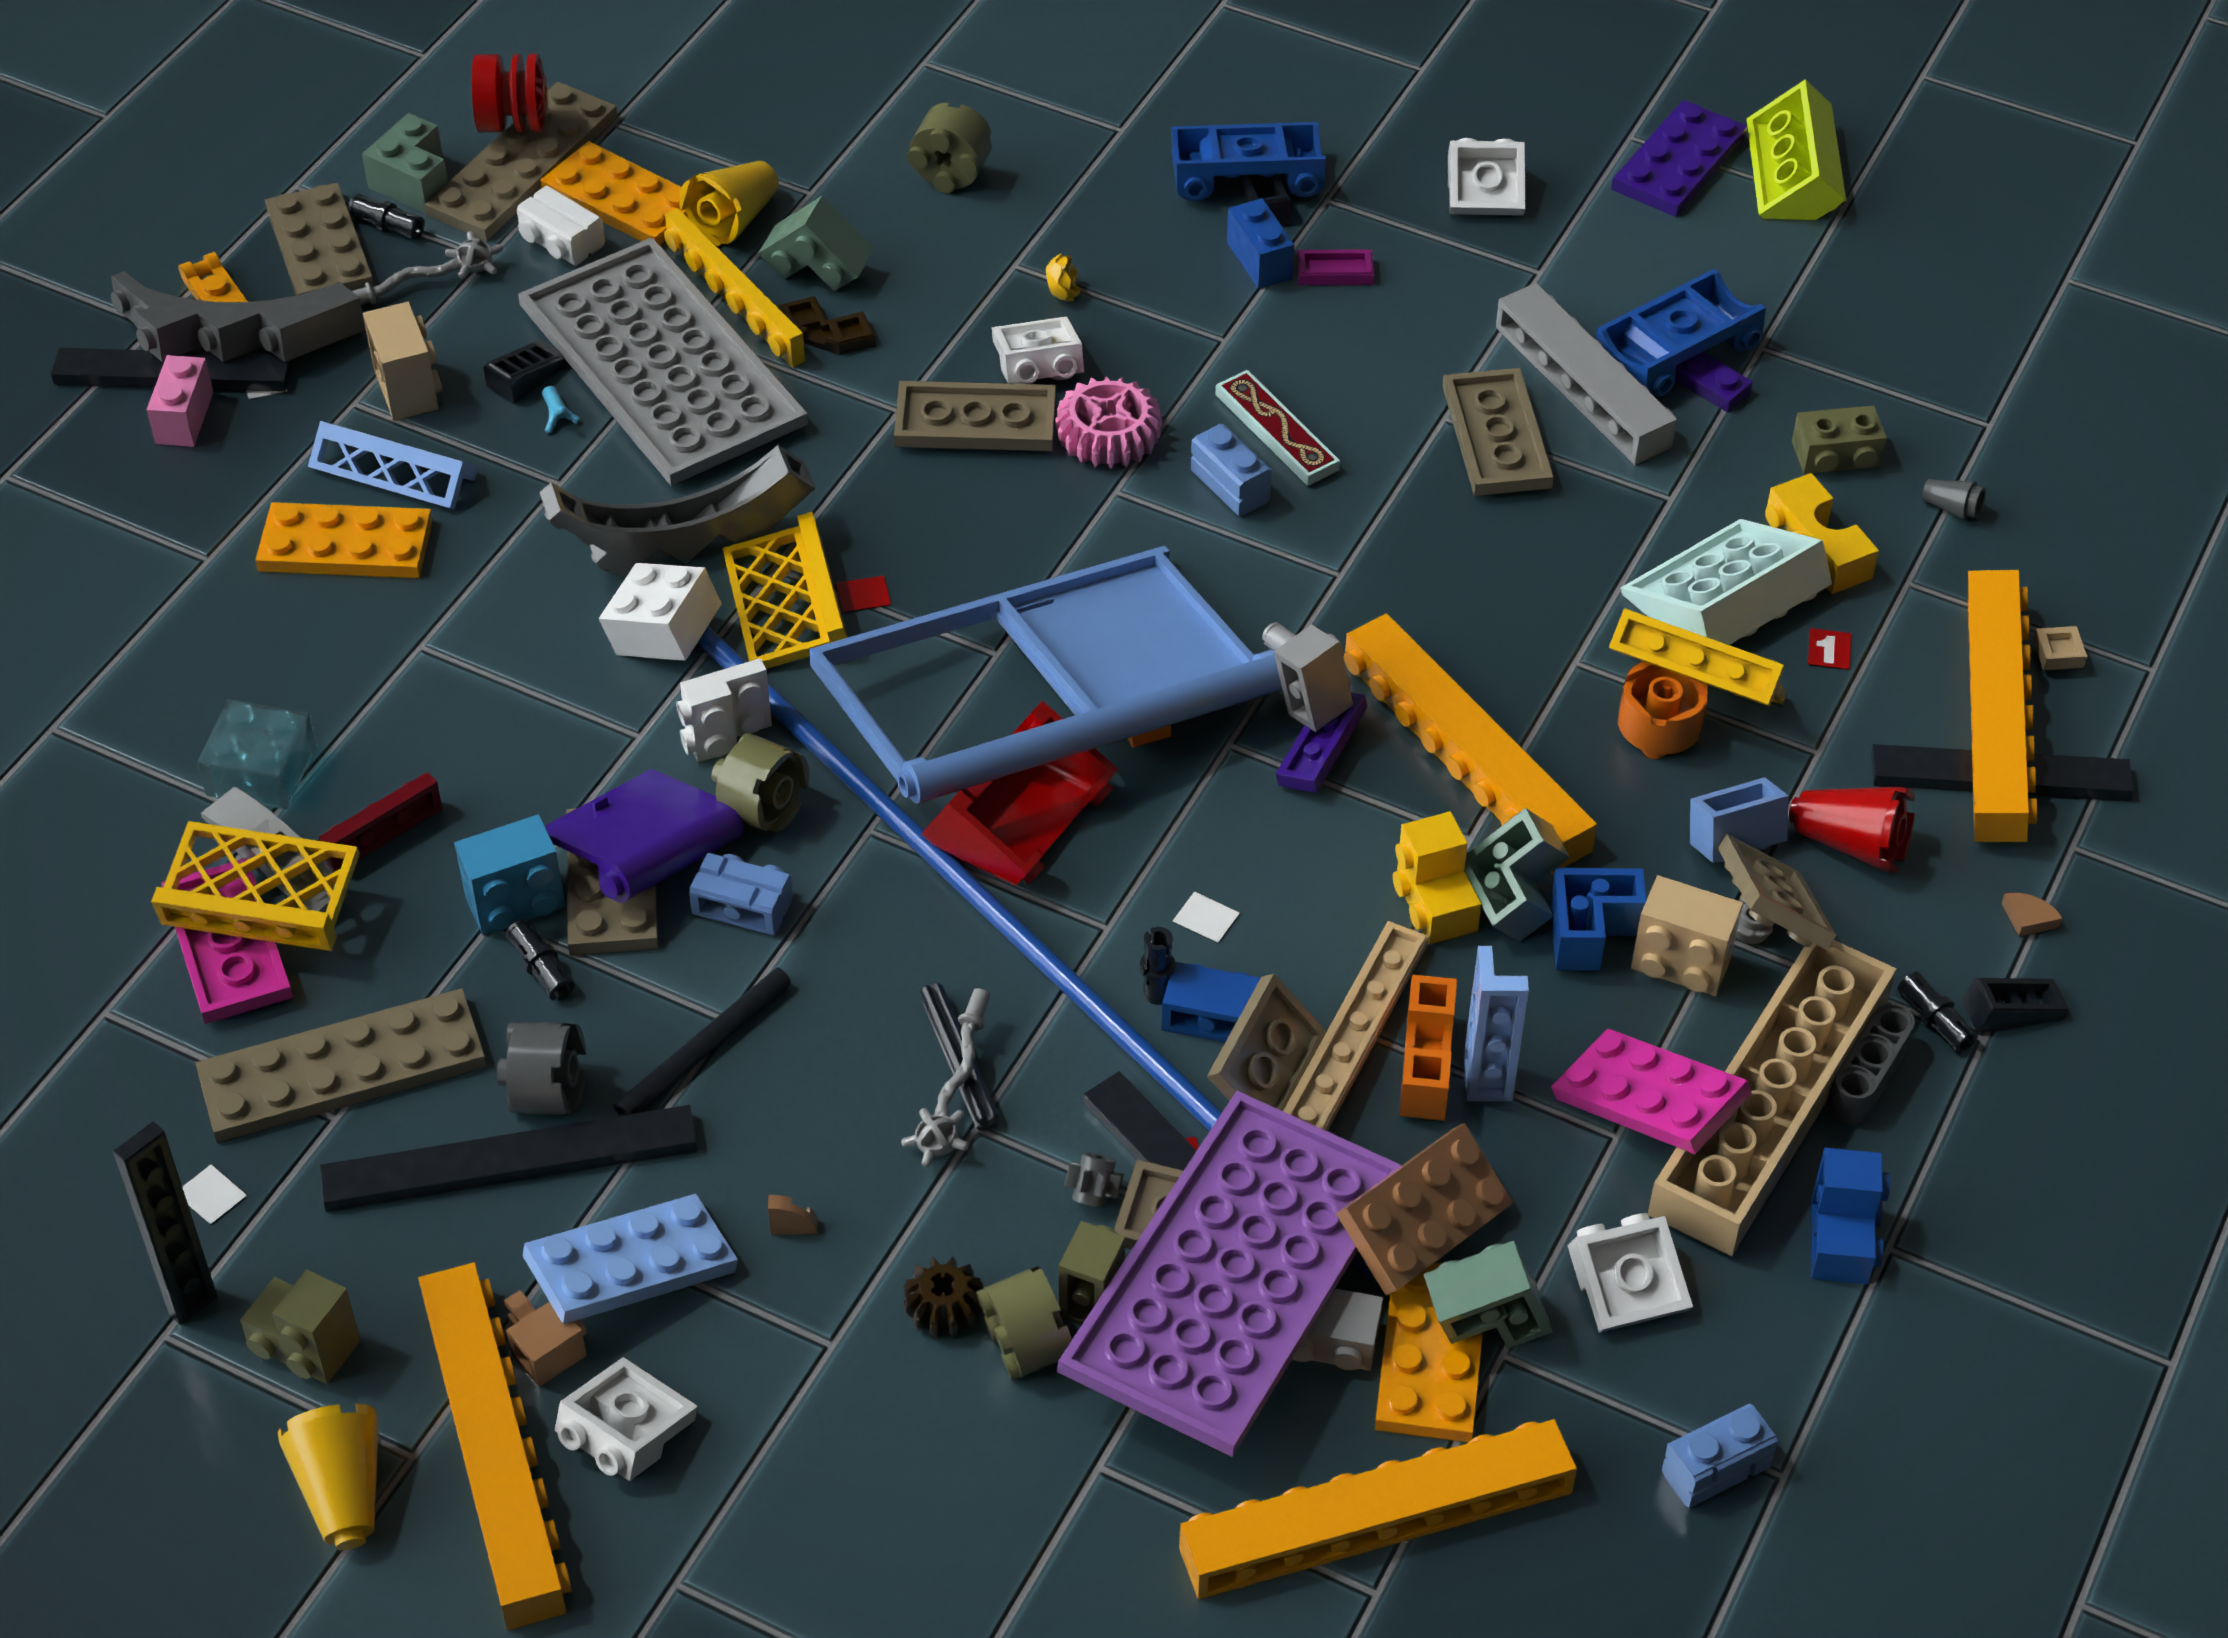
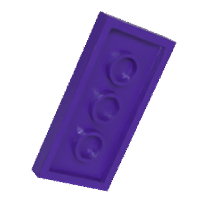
M1682 100L1613 177L1611 190L1677 217L1745 139L1747 126L1729 117L1702 108L1697 104Z

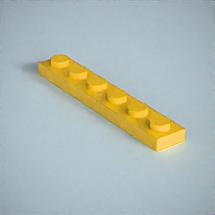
M678 208L666 213L667 230L664 232V237L668 247L673 252L677 251L686 260L688 267L693 272H698L706 280L712 292H718L727 301L731 311L739 314L748 323L751 331L755 335H760L769 344L770 349L776 356H781L792 368L805 362L803 332Z

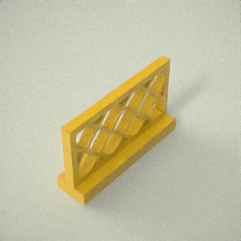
M813 511L797 516L799 526L722 548L749 661L761 658L766 669L809 657L810 648L848 638L822 538ZM792 542L797 544L788 557L775 553L782 545ZM748 555L757 557L748 569L735 564L734 560ZM768 561L780 565L772 577L759 573ZM791 570L804 574L795 586L782 582ZM752 581L764 585L755 598L743 593ZM775 590L787 594V597L779 607L766 602ZM798 599L811 603L803 615L789 611ZM759 610L771 615L763 627L750 623ZM782 619L795 624L786 636L773 631ZM806 628L820 634L819 639L805 643L797 641ZM766 640L779 644L774 652L757 656L758 649Z
M1623 609L1609 645L1610 650L1769 707L1772 702L1783 705L1787 696V692L1780 682L1785 669L1783 664L1637 612Z
M188 821L163 887H156L151 903L161 925L332 951L337 937L334 927L360 853L356 846ZM197 837L215 839L219 845L198 858L192 852ZM246 844L255 845L261 851V853L241 864H238L231 853ZM287 851L299 852L303 860L283 871L280 870L274 861V858ZM226 856L233 868L211 880L203 867ZM330 857L344 859L341 869L326 877H323L316 866ZM268 862L275 875L253 886L246 874ZM311 869L318 881L296 893L288 880ZM196 871L199 872L205 882L191 891L177 889L181 879ZM239 877L248 889L233 898L223 897L217 890ZM283 884L290 897L275 905L264 903L260 897ZM325 890L330 898L326 912L307 910L303 902Z

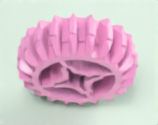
M1107 375L1104 381L1099 382L1091 378L1088 385L1077 383L1075 390L1066 391L1064 400L1059 401L1056 417L1058 439L1061 446L1066 447L1068 456L1077 455L1080 463L1090 460L1095 468L1101 463L1108 464L1110 469L1116 463H1121L1127 467L1130 459L1141 462L1144 454H1151L1154 444H1157L1160 438L1162 415L1157 404V398H1153L1150 395L1149 389H1140L1137 381L1126 384L1123 377L1118 381H1110Z

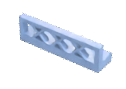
M323 421L319 423L308 464L310 468L451 509H455L463 478L474 481L478 466ZM328 440L338 442L345 455V458L333 465L322 463ZM349 446L359 449L352 453ZM368 452H373L381 468L367 476L362 473L356 460ZM384 456L394 458V460L388 463ZM407 462L417 478L402 486L398 484L392 469ZM349 464L352 471L343 468ZM420 466L428 468L430 470L423 473ZM440 472L451 475L445 498L434 495L427 481ZM385 474L388 481H384L378 478ZM421 485L424 492L415 490L414 488Z
M1478 946L1464 1050L1467 1101H1513L1529 994L1528 976H1495L1492 946Z

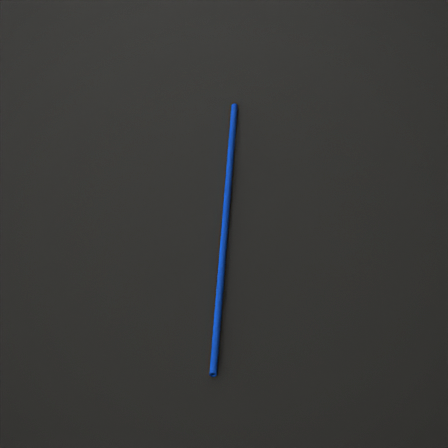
M709 626L697 642L723 669L746 663ZM768 683L771 714L1210 1132L1222 1111L949 853L928 842L921 835L924 829ZM1358 1251L1350 1266L1365 1280H1369L1374 1275Z

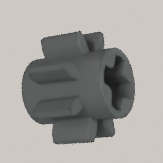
M1083 1152L1080 1163L1070 1162L1064 1186L1074 1188L1072 1195L1074 1201L1094 1207H1106L1108 1197L1118 1198L1124 1174L1114 1171L1115 1159L1101 1154Z

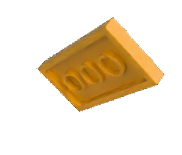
M587 141L540 180L541 189L547 185L601 217L603 223L641 242L652 237L659 246L665 242L664 232L667 230L665 214L676 208L681 211L679 205L680 186L590 141ZM686 209L682 210L681 212L689 219Z
M271 502L255 559L258 572L420 578L433 522L431 509Z
M1434 1262L1399 1290L1390 1294L1374 1430L1469 1442L1473 1436L1483 1333L1453 1344L1450 1343L1438 1321L1424 1277L1425 1273L1436 1270L1443 1264Z

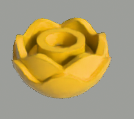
M1059 254L1051 259L1046 266L1048 286L1054 297L1063 301H1074V297H1077L1081 291L1076 285L1078 271L1071 264V255L1063 256Z

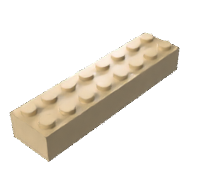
M1833 940L1827 950L1814 943L1810 947L1804 946L1725 1071L1748 1080L1752 1094L1696 1154L1678 1147L1675 1149L1654 1182L1648 1215L1653 1218L1665 1216L1669 1226L1733 1256L1832 1094L1837 1072L1874 1012L1880 1006L1887 1004L1897 968Z

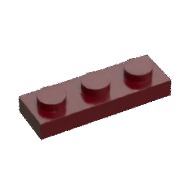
M426 772L413 781L405 783L398 790L381 800L368 805L364 810L344 822L334 825L318 837L319 841L356 846L360 853L358 858L360 860L443 810L438 783ZM330 857L324 863L332 872L341 869L344 859Z

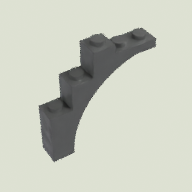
M125 271L111 276L114 290L111 293V301L114 308L119 314H124L138 328L136 335L141 347L145 351L152 353L161 362L165 361L167 355L179 356L199 347L210 351L223 362L264 347L283 362H287L364 331L360 297L340 282L315 291L279 299L253 302H212L176 297L144 287Z
M777 445L758 462L740 474L709 489L682 498L645 504L600 503L580 499L552 482L540 492L545 507V517L552 526L560 530L564 528L576 535L581 542L591 547V558L600 569L606 572L610 570L625 579L635 563H643L657 549L664 556H673L687 564L718 535L727 542L734 541L737 544L762 537L816 488L805 461Z

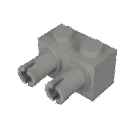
M1273 622L1265 628L1262 639L1265 641L1264 645L1267 648L1274 650L1288 715L1317 732L1353 705L1350 692L1351 681L1346 673L1342 656L1344 649L1334 635L1326 634L1312 624L1297 635L1287 630L1278 622Z

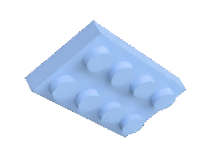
M697 1194L524 1243L523 1258L562 1324L734 1273L738 1262L737 1257Z

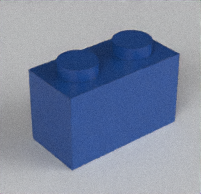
M1263 198L1228 208L1227 243L1257 288L1260 289L1292 279L1294 243Z
M1175 962V971L1169 977L1162 1002L1161 1030L1226 1042L1256 988L1260 977L1249 976L1242 972H1228L1207 968L1200 964Z

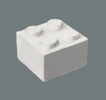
M635 563L599 617V621L616 655L686 661L722 603L705 567Z

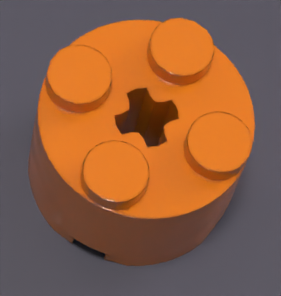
M1643 661L1630 669L1623 685L1617 720L1622 735L1633 746L1641 749L1642 753L1650 759H1661L1665 755L1679 753L1690 748L1701 737L1708 699V686L1702 682Z

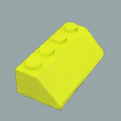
M1806 79L1747 118L1760 217L1763 219L1817 220L1846 201L1832 104Z

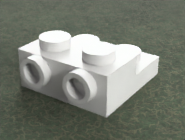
M1473 138L1450 141L1448 151L1449 214L1524 216L1525 142H1514L1511 139L1477 141Z
M1067 316L992 327L993 343L1000 355L1001 371L1008 384H1032L1036 379L1049 377L1055 380H1065L1073 377L1076 373L1084 372L1082 343Z
M761 658L680 682L682 700L676 702V707L681 723L685 726V729L680 730V738L686 754L694 753L697 762L721 757L729 753L737 744L738 736H742L745 733H755L772 726L767 670Z
M1648 1213L1636 1214L1621 1220V1227L1605 1230L1604 1224L1591 1225L1576 1231L1578 1237L1567 1245L1581 1291H1587L1599 1333L1689 1311L1693 1308L1665 1216L1650 1219Z
M622 1357L560 1401L554 1431L558 1433L559 1440L566 1448L570 1450L581 1448L593 1456L599 1469L606 1475L613 1476L618 1473L628 1481H631L661 1458L665 1442L695 1421L698 1406Z

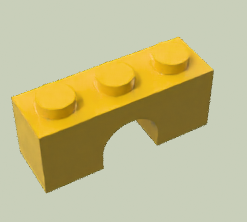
M1809 473L1770 489L1768 504L1765 510V517L1769 525L1774 528L1823 540L1832 584L1826 588L1831 594L1873 579L1879 550L1857 525L1840 530L1826 528L1828 527L1834 498L1815 476Z

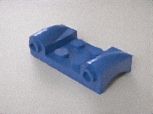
M1318 122L1171 127V155L1178 195L1186 200L1197 201L1209 197L1214 190V176L1235 178L1240 175L1259 174L1271 177L1285 173L1288 189L1296 196L1310 197L1319 194L1324 189L1326 157L1321 154Z
M1714 268L1598 327L1596 339L1614 359L1625 366L1626 370L1641 385L1646 386L1654 397L1664 396L1674 386L1676 366L1724 340L1737 352L1754 349L1763 337L1766 307L1762 304L1747 305L1738 300L1727 288L1720 272Z

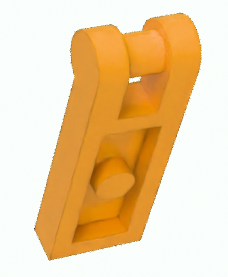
M215 252L204 255L203 260L194 264L188 261L178 265L185 285L196 300L248 302L222 266ZM210 274V276H208V277H206V278H204V279H202V280L200 279V277H203V276H206V275Z

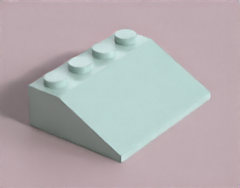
M1739 519L1621 587V592L1625 598L1648 617L1730 645L1742 637L1754 634L1758 627L1770 620L1783 617L1787 614V610L1797 604L1815 598L1819 591L1832 584L1823 540Z

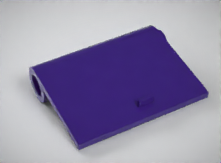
M653 769L642 773L545 825L554 845L598 864L601 891L605 896L619 903H624L691 866L705 858L707 853L712 854L739 839L743 834L744 827L741 816L730 806L716 801V796Z

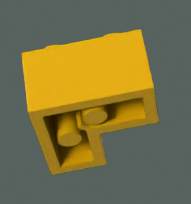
M1451 811L1402 824L1400 843L1395 846L1398 860L1397 871L1393 872L1392 876L1395 890L1399 897H1405L1409 904L1412 924L1416 930L1421 929L1424 935L1429 936V945L1477 932L1479 927L1481 902L1464 872L1468 843Z

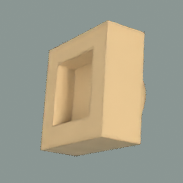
M2077 626L2036 629L2033 641L2043 670L2084 668L2087 654Z

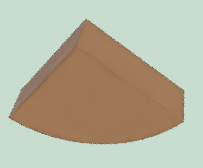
M2024 893L2004 894L2001 904L2018 936L2060 928L2062 922L2061 915L2046 901Z
M768 1195L771 1235L818 1234V1217L813 1209L807 1207L805 1210L792 1204V1198L788 1196Z

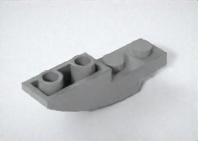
M233 787L201 812V817L208 824L301 838L269 809L236 787ZM248 844L235 850L243 859L247 857L250 859L261 853L257 846ZM287 851L274 858L281 871L303 860L300 853L294 851ZM268 862L255 869L258 873L262 871L268 878L275 875ZM322 863L316 865L323 877L332 874ZM311 869L288 880L296 893L318 881ZM283 884L277 886L286 896L290 897ZM324 890L304 901L303 904L307 910L326 912L330 898Z

